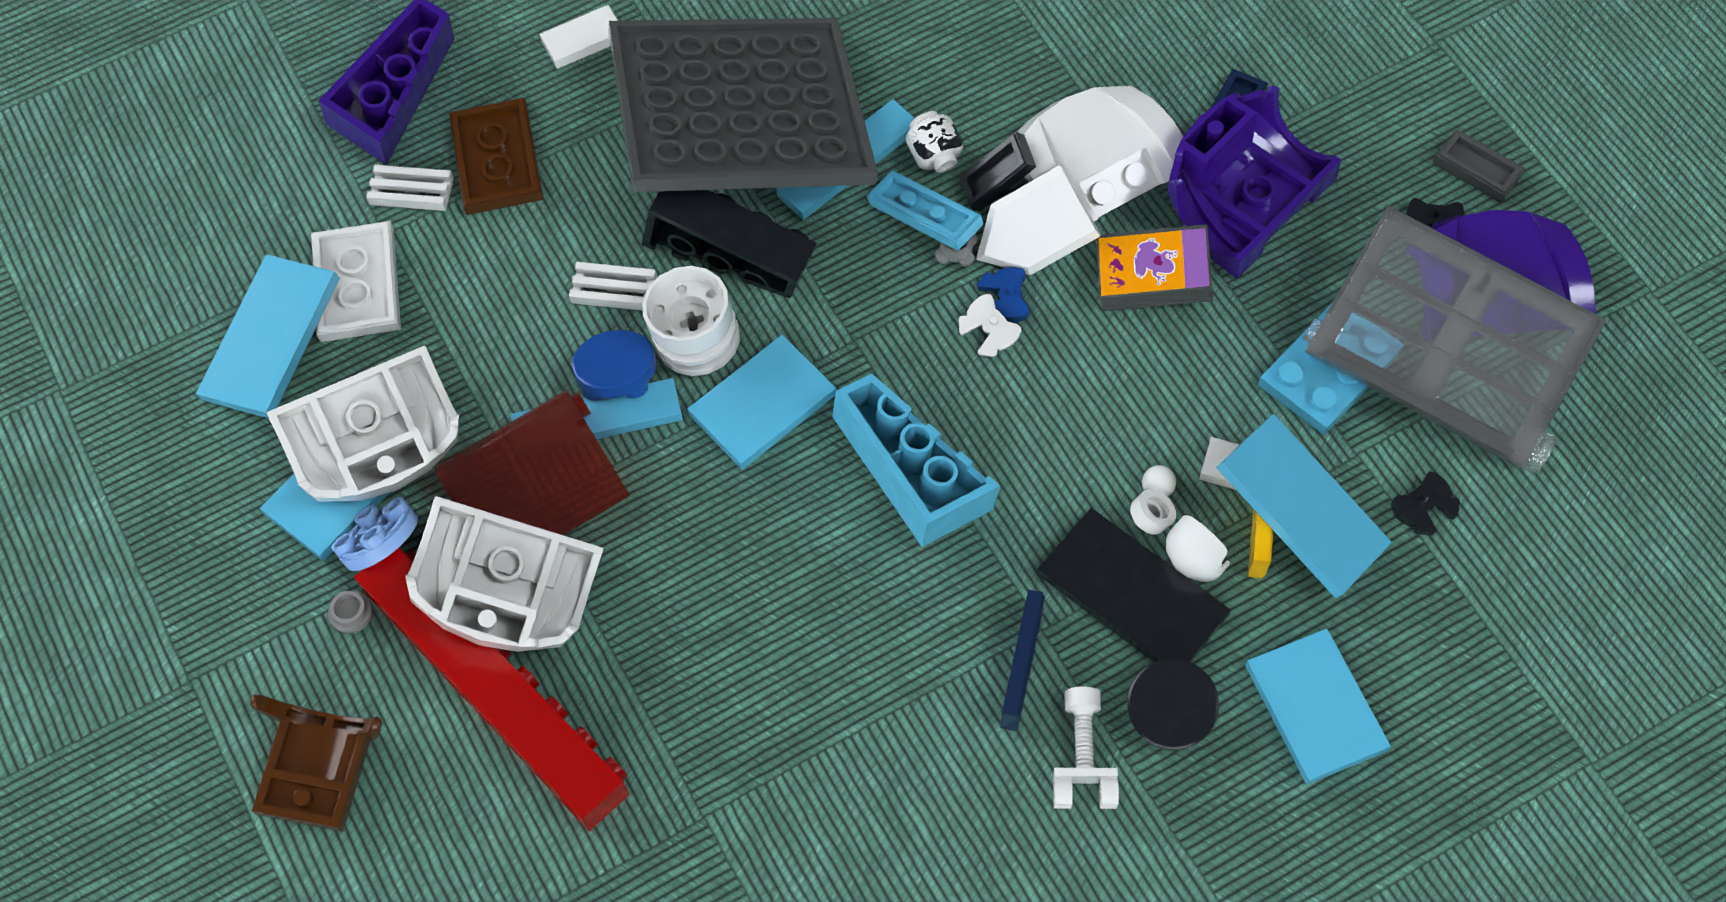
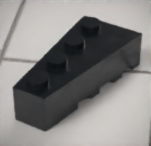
M710 190L658 192L648 212L641 245L653 250L657 244L673 249L671 252L673 257L686 262L690 255L704 260L709 270L720 274L730 273L733 270L740 273L739 276L743 282L791 299L817 243L810 240L806 234L799 230L787 229L773 222L768 215L762 212H753L738 205L728 195L716 194Z

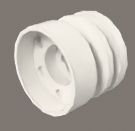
M695 266L678 267L660 275L648 287L642 301L643 318L664 365L674 372L683 375H707L724 367L735 355L740 342L739 324L732 309L728 291L720 277L705 268Z

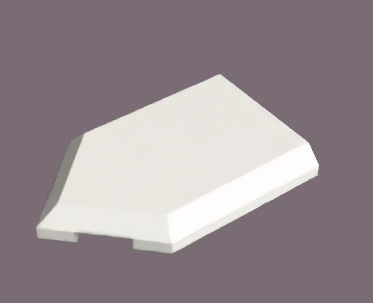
M1062 164L990 205L976 260L1003 268H1021L1025 271V274L1032 275L1101 236Z

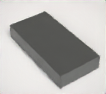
M1458 129L1453 132L1433 160V164L1500 203L1505 200L1525 171L1524 167Z

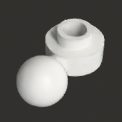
M1156 465L1150 467L1144 473L1142 478L1144 491L1132 501L1130 506L1135 524L1141 530L1153 535L1162 533L1176 519L1175 507L1168 498L1175 490L1176 477L1168 467Z

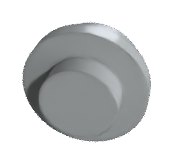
M343 591L337 594L332 599L328 609L329 621L336 630L342 633H355L362 630L368 625L373 615V607L366 595L358 591Z

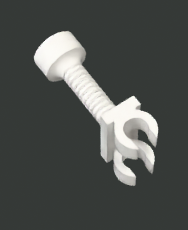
M1093 687L1067 689L1064 692L1065 711L1074 714L1075 759L1077 762L1076 768H1054V809H1071L1072 784H1099L1100 809H1117V805H1119L1118 768H1094L1092 715L1101 710L1100 690Z

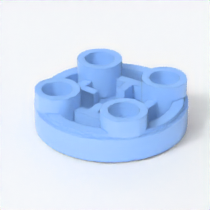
M402 497L393 499L379 509L374 504H370L355 515L354 521L357 525L350 532L340 536L332 544L331 549L348 570L359 571L366 569L388 557L408 539L417 525L418 516Z

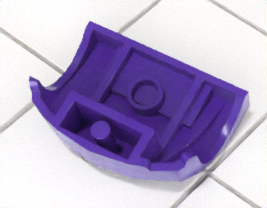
M1272 85L1268 87L1267 91L1258 90L1243 96L1236 92L1225 97L1202 114L1182 138L1176 150L1169 177L1168 195L1182 226L1207 224L1210 258L1238 279L1263 254L1264 245L1308 200L1313 203L1337 179L1341 159L1335 155H1324L1309 149L1290 132L1280 113L1279 87Z
M1486 210L1446 218L1431 226L1432 229L1596 314L1594 287L1587 258L1580 243L1567 225L1526 211ZM1408 245L1404 254L1411 256L1415 260L1420 273L1423 292L1453 307L1470 276ZM1499 291L1495 293L1480 320L1481 323L1502 334L1571 330ZM1424 304L1421 338L1434 341L1447 317ZM1474 332V333L1472 334L1471 338H1472V337H1475V336H1482V335H1480V334Z

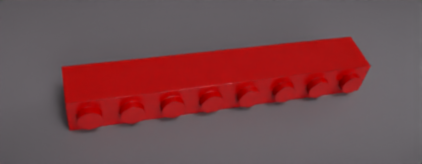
M398 548L382 561L361 570L355 575V580L366 596L589 832L630 795L623 781L628 775L621 766L610 756L604 761L594 751L598 744L582 726L574 730L564 720L569 715L564 707L552 695L545 700L535 690L540 686L538 681L523 665L516 670L507 661L511 656L508 650L480 646L450 633L440 627L410 601L405 575H408L416 556L414 551L411 550L405 554Z

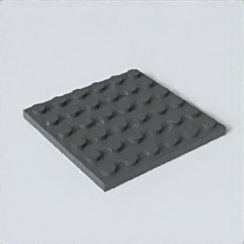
M837 18L609 21L608 34L633 192L876 185L878 171Z

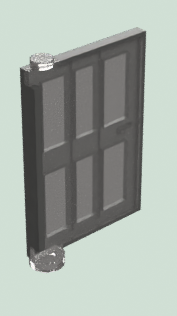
M1388 205L1324 319L1321 321L1315 317L1306 331L1303 340L1309 343L1305 353L1514 466L1537 474L1548 459L1557 441L1556 436L1545 430L1603 328L1606 319Z

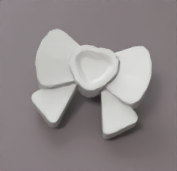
M985 294L974 300L967 310V316L959 317V333L961 336L966 335L981 325L984 333L989 334L978 350L979 356L994 358L997 356V350L1003 351L1010 348L1021 335V327L1018 324L1008 322L996 310L991 294Z

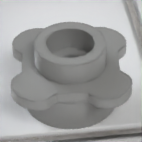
M974 234L958 251L940 242L939 249L935 251V259L941 264L954 262L964 267L970 266L974 262L972 250L973 246L977 244V235Z

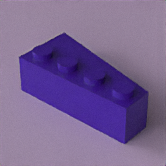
M413 0L318 100L326 125L387 165L454 41L449 14L429 0Z

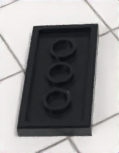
M1092 508L1087 511L1037 570L1038 576L1153 662L1169 658L1192 662L1231 612V609Z

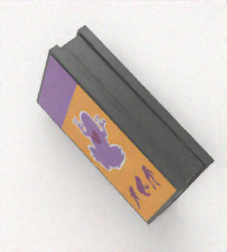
M1207 224L1183 225V227L1131 232L1118 231V233L1101 234L1097 238L1099 299L1102 311L1213 301Z

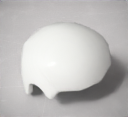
M1184 515L1167 535V555L1174 568L1190 579L1201 582L1214 581L1222 575L1230 564L1228 560L1222 564L1227 555L1225 545L1208 528L1192 516Z

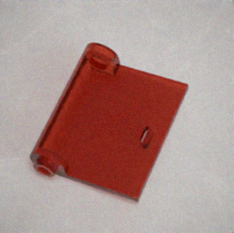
M567 389L434 467L453 502L560 535L567 534L630 496L585 420V417L591 414L589 408L579 392L571 396Z

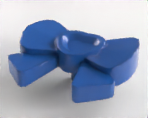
M1008 267L995 272L994 275L989 272L984 274L977 284L978 290L998 291L999 300L994 301L995 308L1008 322L1017 323L1029 317V307L1022 297L1021 286L1026 279L1023 269Z

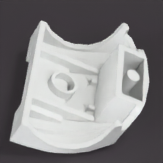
M1133 86L1094 87L1052 103L1028 120L1018 130V133L1025 135L1036 168L1024 178L1031 182L1062 164L1093 221L1150 189L1168 182L1176 150L1183 138L1179 128L1167 112L1151 97Z
M425 345L266 412L298 482L297 485L318 502L362 501L396 491L429 472L458 442L460 415H457Z
M435 496L413 564L408 575H405L410 601L444 630L480 646L516 652L562 647L579 629L604 548Z

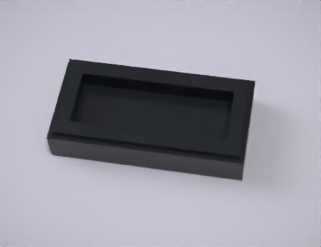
M1015 131L960 176L971 209L979 212L1036 168L1024 134Z

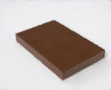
M525 98L449 112L463 207L466 215L544 200Z

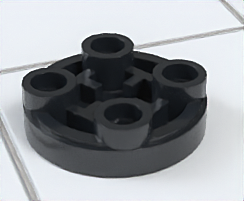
M1169 658L1151 663L1135 677L1129 689L1127 707L1133 727L1144 740L1161 749L1183 750L1195 746L1210 733L1217 720L1219 698L1213 681L1203 669L1186 660Z

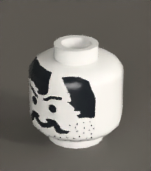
M929 111L916 117L909 125L910 130L906 134V142L919 168L925 170L935 169L937 173H941L954 167L957 164L956 157L962 152L964 146L952 119L947 115L938 114L936 111Z

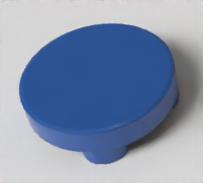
M611 330L597 334L585 341L574 354L572 369L576 382L582 389L586 399L599 400L601 398H617L622 396L638 398L647 392V383L655 373L657 362L653 346L645 336L629 330Z

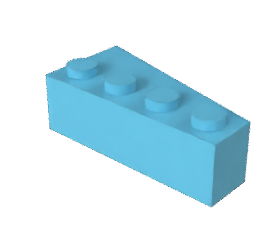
M870 374L836 391L832 417L921 547L992 511L1000 485L990 476L985 478L972 466L973 461L961 451L955 452L940 438L941 433L931 424L925 425L911 413L912 408L877 377Z

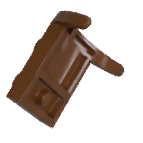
M253 695L250 703L251 707L257 712L279 721V725L252 812L260 816L343 832L370 740L379 737L382 727L381 718L377 716L375 718H355L295 706L264 695Z

